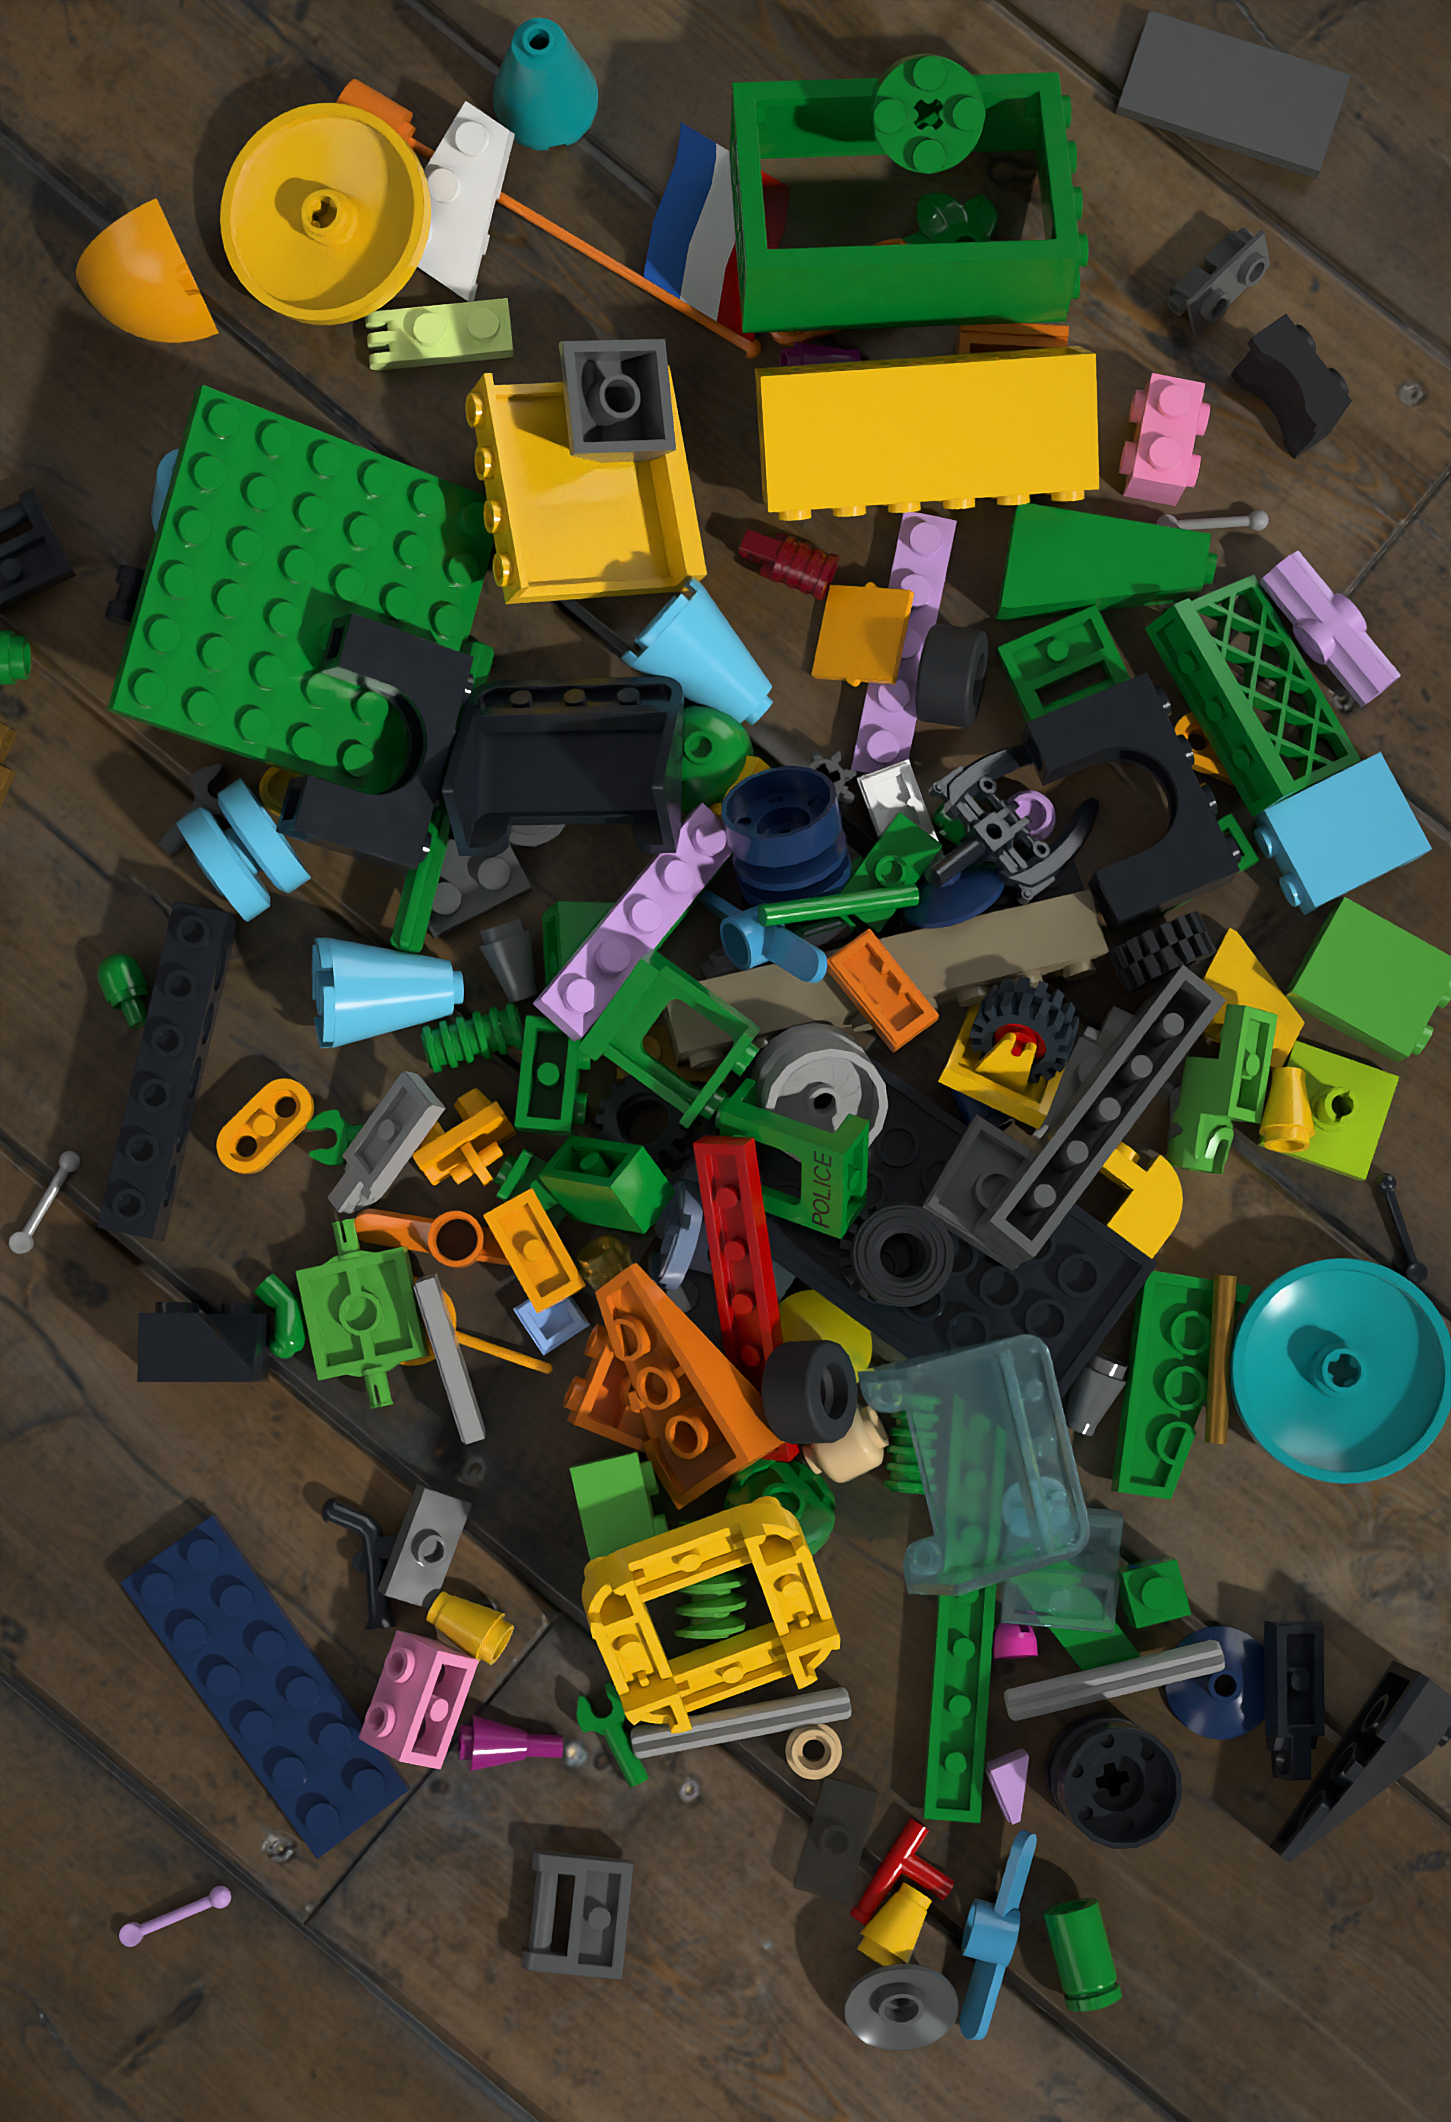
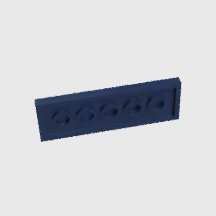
M216 1514L207 1518L121 1582L123 1588L316 1859L409 1791L411 1786L390 1757L358 1739L364 1724L363 1719Z

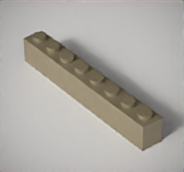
M1090 890L975 916L967 921L948 927L924 928L878 939L936 1011L938 1010L937 1005L958 1001L961 1007L982 1003L984 996H987L989 989L996 984L1000 988L1002 980L1010 978L1015 987L1020 977L1030 978V987L1037 988L1039 980L1043 982V980L1063 976L1067 982L1084 979L1096 973V967H1099L1108 953V947ZM842 948L824 952L826 958L828 959ZM776 964L698 981L761 1027V1030L751 1042L760 1049L755 1057L760 1055L771 1039L793 1026L816 1022L839 1028L852 1026L854 1032L873 1029L827 970L823 979L818 983L803 982ZM673 999L669 1001L662 1011L676 1067L691 1064L692 1070L712 1068L721 1064L724 1060L723 1056H727L733 1048V1040L730 1035L682 1000Z

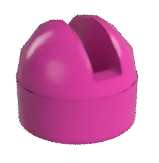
M1005 1619L1000 1622L993 1631V1659H1020L1038 1656L1037 1640L1033 1628L1021 1619Z

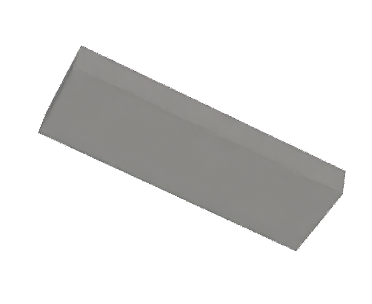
M437 1272L419 1277L413 1287L462 1442L465 1441V1444L485 1439L486 1428Z

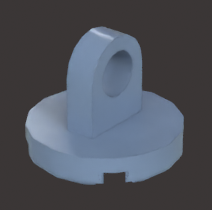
M680 1178L672 1186L676 1194L663 1209L662 1215L654 1228L656 1230L655 1236L658 1239H662L660 1252L652 1250L648 1258V1276L660 1288L673 1291L682 1283L688 1268L713 1275L699 1182Z

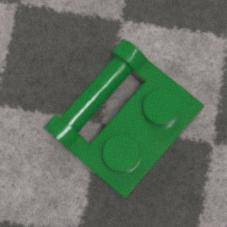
M1096 604L999 646L995 652L1021 707L1025 723L1130 680V676ZM1096 666H1102L1106 675L1105 680L1042 706L1037 692Z

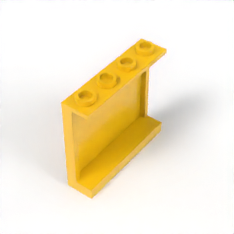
M668 366L676 450L651 461L599 463L570 456L563 382L494 385L492 373H484L467 395L465 403L466 418L469 426L475 427L478 442L474 457L475 471L478 479L484 480L487 495L483 513L484 523L487 532L493 533L496 554L493 558V576L496 585L503 588L505 604L689 591L684 585L692 577L700 581L707 575L670 366Z

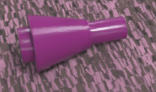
M472 1714L470 1724L460 1725L458 1760H467L468 1771L471 1772L525 1760L526 1757L562 1758L563 1735L527 1734L526 1730Z

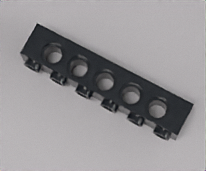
M177 901L173 903L97 1228L162 1242L165 1241L239 923L228 912Z

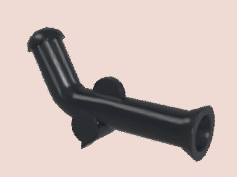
M338 1497L329 1498L321 1509L323 1521L326 1523L330 1521L358 1534L362 1539L363 1550L358 1551L354 1555L352 1564L357 1571L365 1573L369 1618L364 1630L396 1627L397 1624L391 1616L390 1598L377 1590L387 1566L386 1559L390 1558L398 1535L384 1536L379 1523L371 1515L338 1501Z

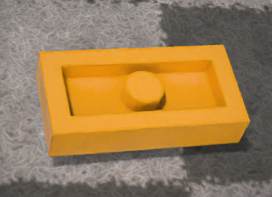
M532 1188L483 1215L537 1314L587 1287Z

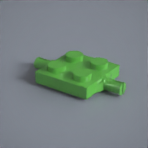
M353 1218L331 1223L339 1256L333 1257L323 1265L295 1272L318 1380L343 1375L364 1376L370 1402L369 1407L373 1409L393 1404L386 1371H390L401 1362L430 1356L420 1306L413 1287L415 1282L407 1247H399L377 1253L360 1251L354 1223L355 1219Z

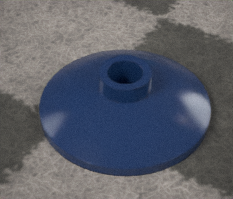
M974 861L939 888H935L927 882L924 871L915 883L919 891L918 905L898 908L899 912L908 924L919 928H943L967 921L989 908L1001 895L1004 884L997 875L1000 869L994 862L985 861L979 865Z
M1228 1626L1201 1628L1187 1635L1175 1648L1215 1640L1219 1642L1222 1648L1225 1668L1219 1672L1164 1685L1167 1702L1177 1719L1185 1727L1198 1735L1219 1740L1242 1736L1256 1728L1265 1718L1264 1648L1252 1636L1236 1628ZM1223 1674L1230 1675L1233 1680L1232 1690L1226 1695L1217 1694L1214 1689V1682L1217 1677Z

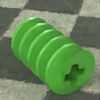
M700 1519L680 1520L678 1523L687 1525ZM733 1569L676 1590L691 1597V1603L675 1607V1614L690 1619V1626L674 1630V1635L684 1638L718 1639L728 1638L731 1634L743 1631L746 1627V1622L742 1618L730 1614V1612L744 1608L747 1599L731 1591V1589L745 1585L747 1583V1575Z

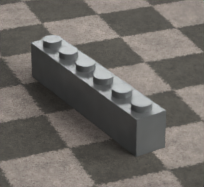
M1184 965L1161 979L970 1232L1013 1267L1034 1258L1219 1011L1226 999Z

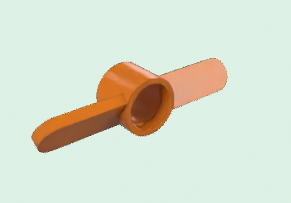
M364 1209L355 1218L354 1223L357 1237L365 1243L395 1248L407 1247L408 1250L432 1253L440 1263L452 1268H465L476 1261L511 1266L491 1229L482 1227L474 1217L465 1212L450 1211L433 1219L378 1209ZM452 1220L469 1222L477 1234V1244L474 1251L468 1257L461 1260L446 1258L440 1252L437 1245V1236L441 1227Z

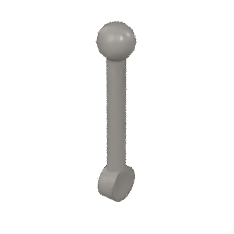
M1259 509L1252 511L1247 516L1177 520L1174 516L1165 514L1159 517L1156 525L1186 530L1249 526L1253 530L1260 531L1267 527L1269 518L1267 513Z
M66 1151L60 1156V1168L22 1232H16L10 1237L9 1246L13 1252L23 1254L32 1249L34 1245L32 1238L34 1231L68 1174L80 1167L81 1160L76 1152Z

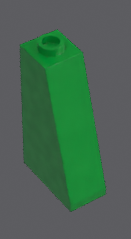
M1031 503L1016 505L1011 520L995 620L1010 622L1071 615L1095 604L1099 611L1176 603L1188 598L1193 601L1203 588V585H1211L1214 578L1217 553L1209 552L1211 534Z

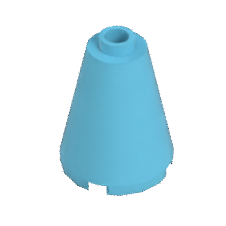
M692 577L684 585L692 593L687 598L682 593L678 598L674 595L634 640L641 647L637 655L630 650H626L621 659L628 666L647 677L665 676L675 679L681 684L686 699L695 704L720 710L732 716L739 723L746 720L752 726L773 703L767 696L772 685L707 590L695 577Z
M327 937L315 938L316 945H313L312 999L316 1000L318 1015H323V1017H314L319 1048H334L450 1016L453 1014L454 1004L463 1003L464 986L462 972L453 971L450 960Z

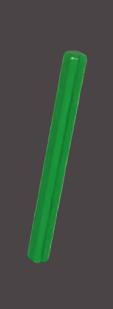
M479 641L466 642L462 649V653L474 657L470 670L474 677L472 691L479 685L488 682L494 657V649ZM466 703L460 707L456 722L458 727L460 726ZM451 756L446 760L442 775L443 779L445 778ZM444 797L439 807L432 812L428 827L432 839L426 858L422 863H419L417 870H407L390 939L391 946L403 952L419 953L423 948L452 829Z

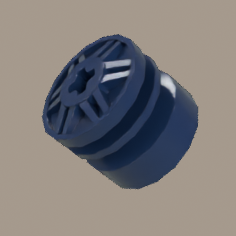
M785 766L771 768L746 777L730 789L722 802L721 818L728 846L733 852V867L737 873L738 888L747 903L756 906L761 903L769 904L834 895L843 890L851 876V859L847 848L846 835L842 829L841 811L836 787L827 775L807 767Z

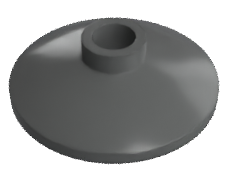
M913 1964L888 1965L865 1974L851 1986L844 2002L845 2019L854 2035L869 2045L886 2050H911L937 2041L951 2029L958 2015V1998L952 1984L943 1975L930 1968Z

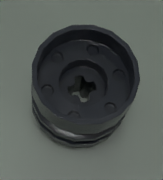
M1090 1713L1068 1723L1051 1743L1045 1760V1786L1054 1806L1091 1841L1112 1849L1138 1848L1159 1838L1174 1821L1182 1799V1779L1179 1767L1172 1752L1155 1735L1143 1729L1132 1720L1113 1713ZM1108 1763L1117 1772L1109 1775V1785L1104 1786L1096 1778L1104 1775L1103 1765Z

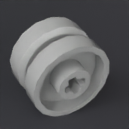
M816 1022L790 1027L771 1039L757 1057L751 1077L752 1080L757 1081V1107L831 1133L837 1130L849 1113L870 1120L868 1147L882 1130L888 1110L886 1085L857 1040L839 1027ZM783 1151L786 1154L793 1157L794 1159H796L797 1161L801 1162L799 1158L794 1154Z

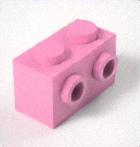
M1152 373L1144 391L1135 389L1129 413V422L1136 423L1133 442H1125L1119 466V473L1127 475L1123 496L1176 506L1186 486L1194 488L1201 462V455L1192 454L1195 436H1204L1210 414V404L1202 402L1205 383Z
M397 1630L390 1651L385 1659L382 1674L371 1705L366 1713L365 1722L358 1739L397 1761L441 1769L479 1660L437 1639Z

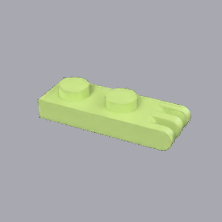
M508 298L374 311L365 316L366 328H387L388 330L373 332L367 335V346L369 349H389L390 351L369 355V366L372 370H390L514 357Z

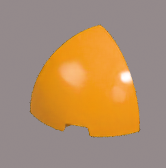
M157 198L137 207L103 230L81 255L76 268V279L92 306L103 317L120 329L137 337L167 343L191 342L219 333Z

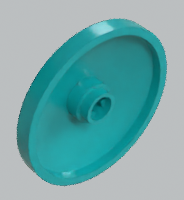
M1338 1258L1310 1262L1295 1267L1272 1280L1254 1297L1244 1311L1233 1336L1230 1366L1232 1398L1237 1413L1252 1439L1264 1452L1285 1468L1308 1478L1330 1483L1351 1484L1377 1480L1403 1469L1425 1452L1441 1431L1451 1409V1338L1441 1315L1433 1303L1418 1287L1399 1273L1376 1263L1359 1259Z

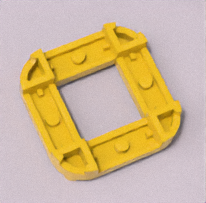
M771 1496L760 1497L752 1503L739 1505L624 1547L608 1556L597 1557L585 1566V1581L581 1597L592 1638L596 1640L619 1694L624 1714L633 1725H636L640 1720L655 1724H668L671 1734L691 1730L692 1726L688 1712L790 1674H793L798 1689L812 1684L818 1680L814 1669L827 1658L832 1649H840L839 1632L832 1617L802 1528L796 1517L788 1510L782 1508L778 1499ZM753 1563L774 1622L667 1660L645 1602L743 1565Z

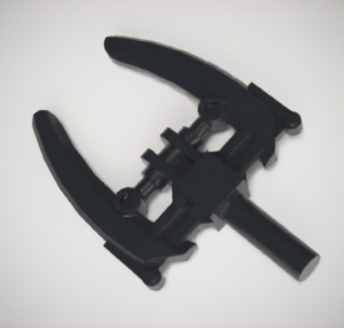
M1023 744L1003 748L982 756L964 768L959 766L940 781L935 782L929 788V794L933 798L941 797L944 801L945 815L953 821L958 818L965 827V835L959 840L961 842L959 846L925 870V878L931 886L939 888L974 861L979 865L985 861L994 862L1000 869L997 873L999 879L1004 885L1016 888L1019 892L1016 897L1017 901L1025 905L1034 896L1056 880L1054 877L1072 861L1083 847L1095 823L1099 811V801L1095 798L1085 800L1059 837L1048 846L1043 841H1035L1030 835L1032 831L1028 828V825L1032 820L1028 815L1021 819L1015 812L1020 805L1015 800L1009 804L1005 799L1001 800L995 793L997 788L995 780L1020 768L1033 765ZM973 797L979 801H987L992 807L990 810L992 813L983 812ZM1013 839L1017 843L1021 842L1027 849L1025 852L1027 861H1024L1013 848Z

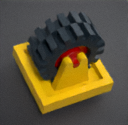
M1020 977L1016 987L1011 978L1002 980L1000 988L995 984L989 989L982 1003L969 1006L938 1082L1039 1130L1048 1115L1078 1034L1079 1018L1073 1017L1075 1007L1072 1002L1061 1005L1065 995L1058 989L1050 995L1046 992L1048 983L1040 980L1037 988L1030 987V978Z

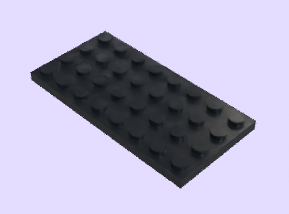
M868 1056L886 1085L888 1110L882 1130L868 1147L866 1205L862 1210L884 1202L885 1204H894L896 1202L921 1206L967 1126ZM756 1059L731 1091L730 1097L733 1096L746 1078L751 1079ZM717 1112L701 1132V1137L704 1135L720 1136V1129L715 1124ZM756 1141L761 1185L801 1198V1162L780 1149ZM695 1153L690 1160L683 1157L680 1161L682 1168L672 1172L667 1178L672 1186L680 1178L699 1182ZM1074 1204L1036 1256L1020 1264L1013 1271L948 1230L954 1246V1264L950 1277L944 1287L931 1299L915 1306H884L883 1304L868 1302L859 1294L857 1295L850 1288L846 1279H844L839 1261L841 1239L765 1212L773 1261L1026 1446L1034 1438L1158 1264ZM898 1234L887 1238L880 1250V1260L885 1270L891 1275L896 1276L904 1272L910 1265L912 1252L908 1242Z

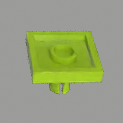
M1295 1040L1283 1067H1296L1306 1072L1305 1084L1316 1134L1310 1138V1147L1307 1150L1295 1153H1278L1359 1181L1366 1180L1399 1076ZM1260 1135L1257 1145L1266 1148L1264 1146V1137Z

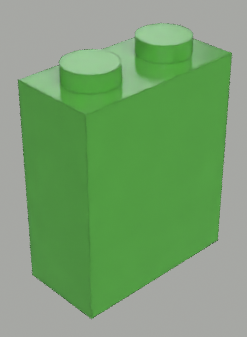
M1343 897L1332 905L1284 995L1293 1006L1396 1063L1408 1058L1411 1053L1415 1056L1421 1053L1434 1029L1427 1023L1435 1008L1438 1006L1443 1009L1451 1000V956L1352 900Z

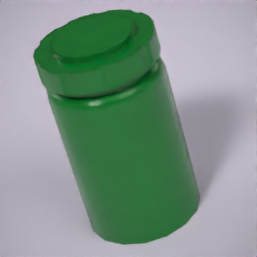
M1079 1898L1058 1903L1045 1909L1043 1916L1062 1990L1066 1993L1064 1999L1067 2009L1072 2012L1093 2011L1119 2001L1122 1998L1119 1983L1115 1982L1117 1973L1098 1900L1096 1898Z

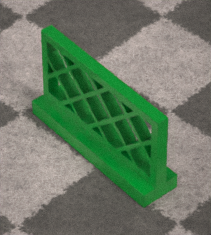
M1254 574L1193 601L1188 598L1176 603L1145 628L1252 817L1361 761ZM1241 594L1244 595L1254 612L1253 621L1233 613L1235 597ZM1198 613L1218 621L1216 638L1210 635ZM1230 628L1250 637L1248 653L1228 644ZM1262 643L1276 650L1281 659L1280 668L1260 659ZM1225 659L1245 668L1243 685L1238 684ZM1257 674L1277 683L1275 700L1255 691ZM1289 690L1301 694L1308 706L1306 715L1287 706ZM1252 706L1272 715L1269 732L1265 731ZM1284 722L1304 730L1301 747L1282 739ZM1317 736L1329 742L1338 760L1332 762L1314 753ZM1279 754L1299 762L1297 779L1295 781Z

